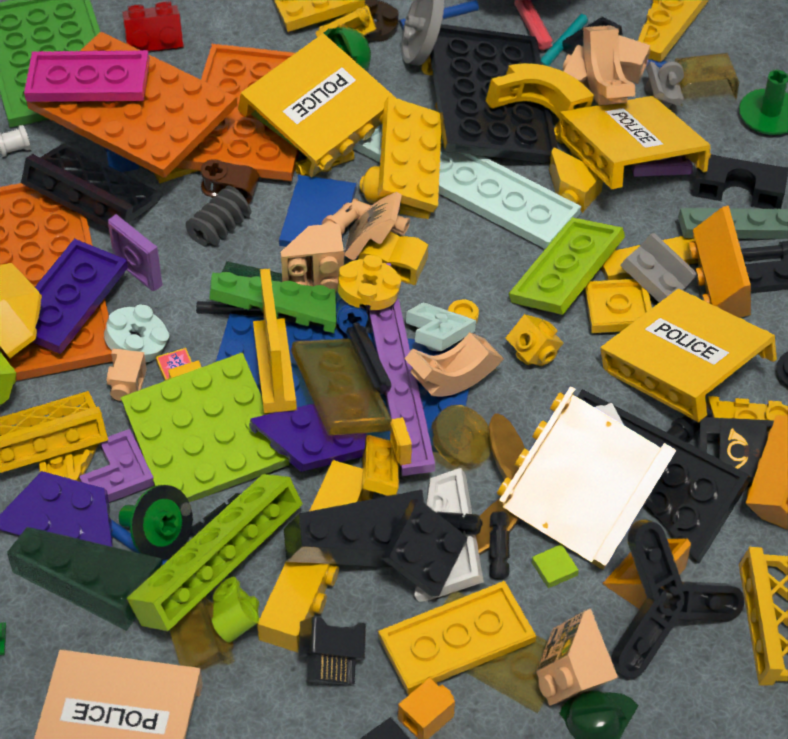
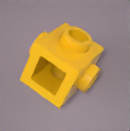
M526 314L522 316L506 336L507 341L517 350L515 353L517 358L526 365L535 364L543 366L550 363L563 345L562 340L556 335L557 329L550 322Z

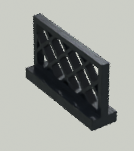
M65 143L41 157L34 154L26 157L21 183L108 229V219L117 214L129 224L130 221L157 204L162 197L161 192ZM65 155L71 159L61 158V156ZM65 168H76L78 170H65ZM90 181H102L103 183H92ZM110 182H118L120 184H111ZM115 193L127 194V196H118ZM135 195H143L145 197H136Z

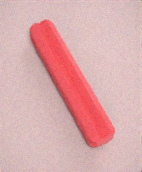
M515 0L514 4L531 36L537 39L538 49L542 51L544 49L549 50L552 47V38L532 1Z

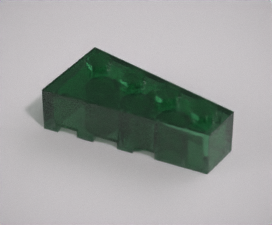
M27 527L7 551L12 573L125 631L129 629L137 618L127 597L163 565L162 558Z

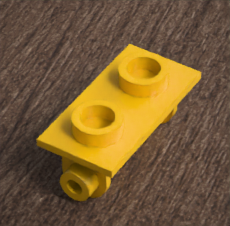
M367 5L325 26H320L319 30L316 31V35L318 37L329 28L336 27L353 28L364 36L377 29Z

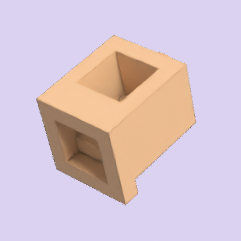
M112 349L113 366H110L108 369L107 385H110L112 388L110 395L113 399L121 401L120 397L142 389L147 371L144 352Z

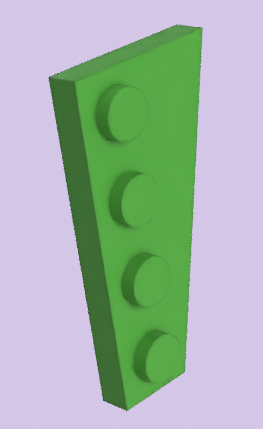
M212 272L209 299L247 310L256 306L260 307L263 311L261 277L255 276L251 278L236 276L230 272ZM271 280L276 318L282 313L296 317L295 323L308 326L310 321L323 324L324 331L335 332V289H330L323 285L308 286L297 284L293 281L280 282Z

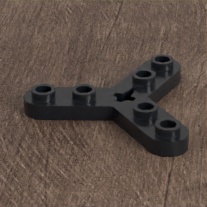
M645 519L639 520L631 526L628 531L627 540L647 598L617 643L611 656L615 671L628 678H636L646 670L678 619L733 620L740 615L745 604L743 592L738 587L730 584L681 581L663 528L656 522ZM667 593L673 595V597L669 599V606L663 605V603L667 600Z

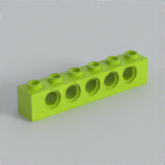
M262 474L131 593L127 600L141 626L169 631L302 506L303 503L291 478Z

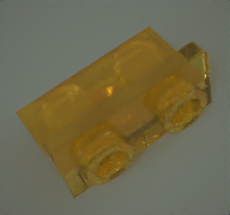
M205 597L170 629L180 665L196 667L201 670L219 659L227 665L235 662L231 651L234 648L233 642H226L216 632L212 624L214 601L211 602Z

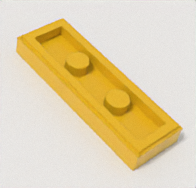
M366 435L363 453L362 489L387 496L396 495L399 488L398 462L391 441Z

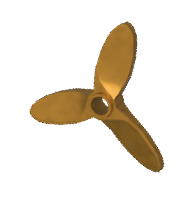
M497 413L491 417L489 423L491 449L503 479L505 480L506 477L513 479L519 470L514 465L525 447L511 422L503 415ZM500 498L480 515L483 526L480 533L476 535L479 555L490 549V532L493 530L490 527V515L492 512L503 511L509 513L498 506ZM509 513V526L507 528L509 532L520 520L511 513Z

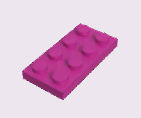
M148 50L32 52L24 91L26 102L144 101L150 60Z

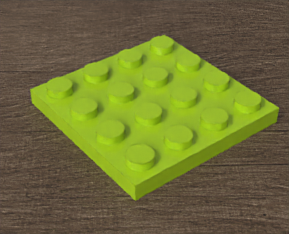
M243 352L120 397L143 457L154 477V485L174 486L185 494L189 502L290 465L289 459L286 456L279 454L270 446L271 441L259 431L255 434L249 427L251 418L269 413H264L262 396Z

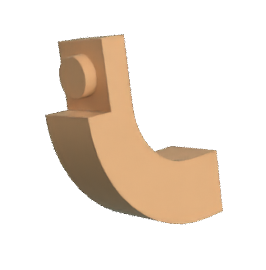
M611 25L583 27L585 66L589 86L598 105L627 103V97L635 96V84L624 77L621 69L619 29Z

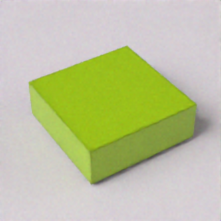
M562 544L532 557L531 563L547 588L578 576L579 570Z

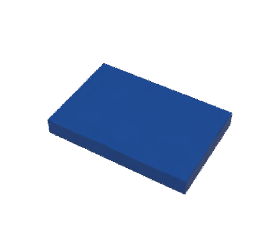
M299 175L279 238V246L287 247L308 226L322 225L324 218L328 215H334L345 203H351L355 197L357 184Z

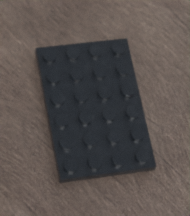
M441 24L437 40L430 53L438 112H440L444 151L550 164L551 151L554 147L558 149L549 108L531 101H518L491 108L486 102L491 79L506 75L509 65L526 63L542 65L536 37Z

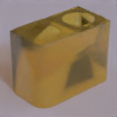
M728 53L675 58V62L681 64L684 70V77L679 82L682 92L683 88L690 83L727 79L732 93L737 100L739 80Z

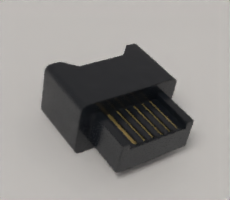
M310 617L301 620L299 657L308 658L307 682L342 686L355 684V664L357 661L365 659L366 623L359 622L353 627H336L327 625L322 617Z

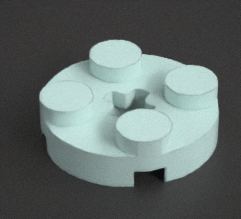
M139 304L136 307H123L112 312L106 322L104 339L111 350L114 348L144 352L145 361L150 362L161 355L169 339V332L164 323L153 314L150 307ZM131 332H137L141 335V337L137 334H131Z

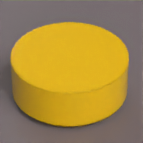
M457 300L451 303L448 311L474 319L476 323L478 321L479 309L472 301Z

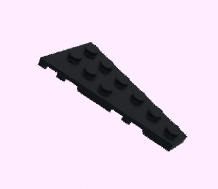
M583 389L577 396V398L592 407L610 404ZM613 405L625 427L660 448L665 443L676 450L644 503L676 539H688L690 541L689 554L699 564L751 481L750 475Z

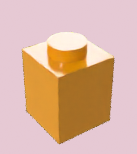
M428 678L398 704V720L418 739H429L454 717V697L445 686H438L431 678Z

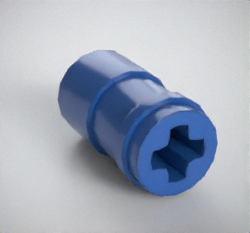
M337 292L336 319L339 328L346 333L347 328L351 327L355 322L365 327L368 322L366 305L360 304V308L351 306Z

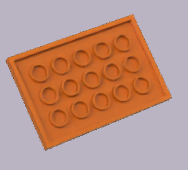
M100 32L80 51L141 50ZM149 55L150 60L144 101L27 102L28 109L166 178L238 106L236 96Z
M212 44L201 80L236 96L239 106L242 91L295 53ZM237 106L176 167L201 171L203 163L213 159L236 165L250 166L259 173L261 178L292 181L300 151L251 114L245 117L238 111Z

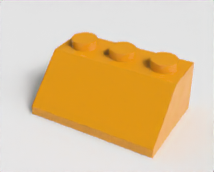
M724 206L693 229V241L688 242L691 259L698 260L699 268H695L698 285H704L706 294H702V300L740 318L751 315V284L729 206Z
M776 415L772 428L768 432V440L762 457L758 461L753 483L748 490L746 504L762 520L788 530V416Z

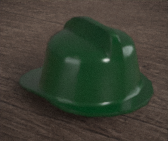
M589 690L571 698L562 706L559 714L565 720L570 734L575 739H620L639 705L632 698L621 693H603Z

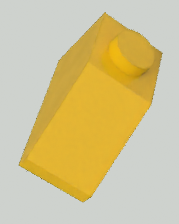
M555 147L552 149L549 172L555 193L580 205L581 212L583 213L602 192L603 181L583 161Z

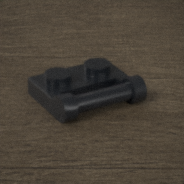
M788 241L779 242L778 245L741 249L744 261L781 257L782 260L745 264L751 284V293L788 290Z

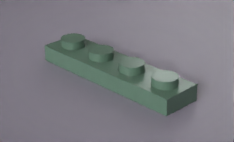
M680 208L678 219L684 238H693V229L720 208ZM730 208L738 238L788 239V209Z

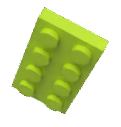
M572 217L508 293L511 303L563 315L625 238L623 227Z

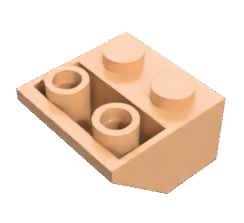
M340 223L308 226L281 251L282 282L293 281L297 284L308 286L323 285L330 289H335V292L338 290L339 269L344 265V249Z

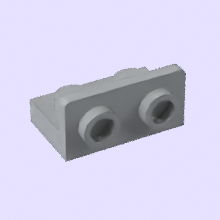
M655 233L650 234L641 246L631 253L620 265L658 302H661L678 288L684 290L697 276L696 271Z

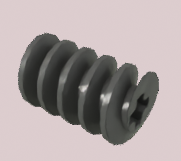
M226 186L225 189H222L217 196L210 200V203L205 204L202 210L196 212L194 217L187 220L185 226L190 237L204 247L207 246V242L217 246L220 243L219 238H226L228 231L232 232L236 228V224H241L244 221V217L251 215L252 210L245 197L236 188Z

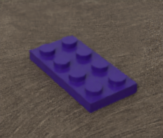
M74 239L35 286L42 295L39 318L35 327L37 329L36 339L32 342L61 354L128 269L127 260Z

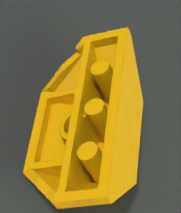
M12 263L0 265V348L9 358L36 339L37 329L35 327L39 318L42 299L40 292Z

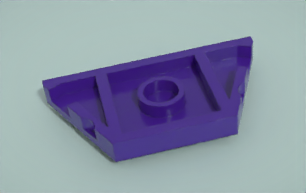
M368 391L297 407V410L275 412L250 419L249 427L255 434L259 431L271 441L270 446L279 454L286 456L289 462L301 472L331 465L333 460L343 462L363 456L365 449L370 394Z
M41 471L0 514V531L110 562H115L116 552L113 549L111 534L113 532L112 521L108 513V492L105 488Z

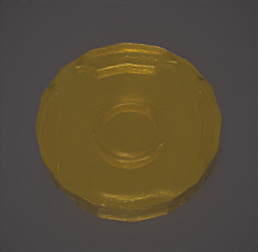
M451 405L443 409L432 422L431 430L434 428V436L432 437L434 446L439 454L450 464L457 467L463 465L468 466L467 468H474L484 462L490 455L492 449L489 438V426L484 418L475 410L463 405Z

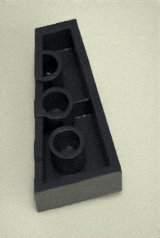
M417 490L299 513L284 528L286 561L392 567L382 559V556L410 501L420 499L424 502L423 491Z

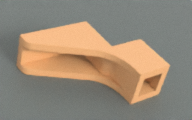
M619 35V58L623 75L628 81L638 84L648 64L651 45ZM577 45L573 54L567 55L563 71L579 80L591 90L585 66L584 47Z

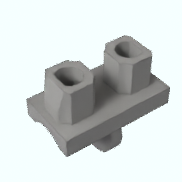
M650 61L646 68L649 76L645 84L646 91L654 95L668 109L671 104L680 106L684 100L679 82L684 77L683 67L677 62H667L659 68Z

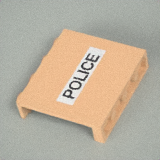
M59 650L34 739H185L195 696L200 697L203 685L201 669Z

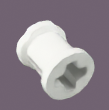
M24 125L19 126L17 130L0 133V153L2 157H6L7 153L21 149L31 150Z

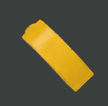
M526 63L509 65L506 75L492 78L486 102L491 108L518 101H531L549 108L560 119L561 111L590 107L594 95L579 80L561 70L545 65Z

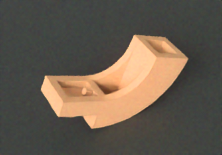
M470 332L457 346L446 353L431 356L412 349L404 358L413 367L411 370L413 376L432 396L436 397L450 396L468 389L485 378L504 360L485 338Z

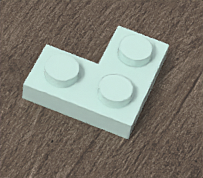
M424 302L406 312V323L417 327L415 342L427 346L432 351H443L465 338L469 332H475L476 320Z

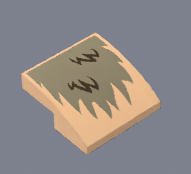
M398 192L390 194L363 212L350 228L344 256L354 261L369 239L381 245L397 221L402 194Z

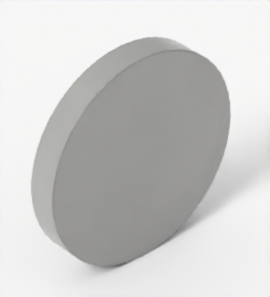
M444 0L412 1L405 19L401 51L405 63L420 66L429 57L441 27Z

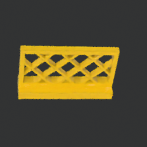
M261 269L264 320L253 321L263 410L264 413L297 410L285 318H276L270 269Z
M89 391L0 417V473L108 441L99 406L96 407Z
M749 547L739 563V570L759 686L774 685L776 681H788V670H785L783 659L788 653V640L779 634L778 626L782 622L788 626V610L784 612L773 603V596L776 593H779L788 601V589L784 586L788 582V556L763 554V548ZM767 566L777 567L787 576L779 582L768 573Z

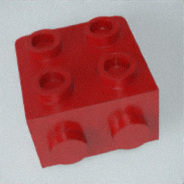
M166 1L155 3L153 8H144V5H132L127 7V11H123L128 45L141 51L184 47L177 5H172L171 2Z

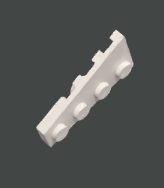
M462 468L430 478L427 505L435 512L463 513V517L465 514H472L466 474ZM464 530L463 534L468 538L440 595L431 597L416 586L415 598L418 602L429 601L484 582L476 535L465 534Z

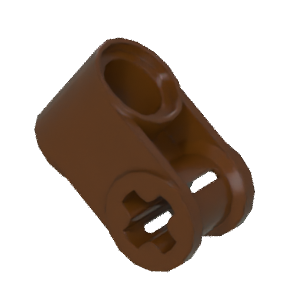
M213 159L206 161L201 166V175L204 178L201 183V191L204 195L213 198L222 189H225L226 186H232L245 197L248 204L252 201L259 180V173L254 168Z

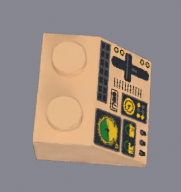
M591 609L583 611L558 625L551 632L537 669L539 688L541 693L547 698L549 706L574 698L581 693L598 688L618 678Z

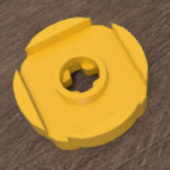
M367 255L364 259L354 260L340 267L337 288L340 297L349 305L360 308V304L370 305V310H381L390 307L396 302L402 279L391 266L383 263L379 256Z

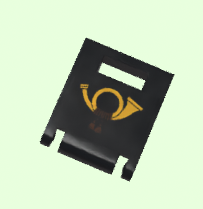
M705 417L698 422V449L707 453V441H717L719 438V459L749 474L751 481L747 487H751L757 471L758 461L762 457L768 440L767 432L772 428L774 421Z

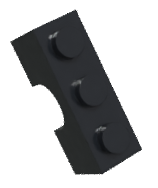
M711 155L708 161L707 172H703L697 167L692 196L721 201L723 192L726 189L741 187L751 194V207L781 209L785 195L788 168Z

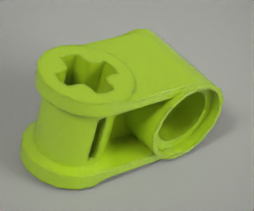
M230 577L222 582L213 594L212 624L219 636L230 643L259 623V600L255 596H249L240 587V582L236 577Z

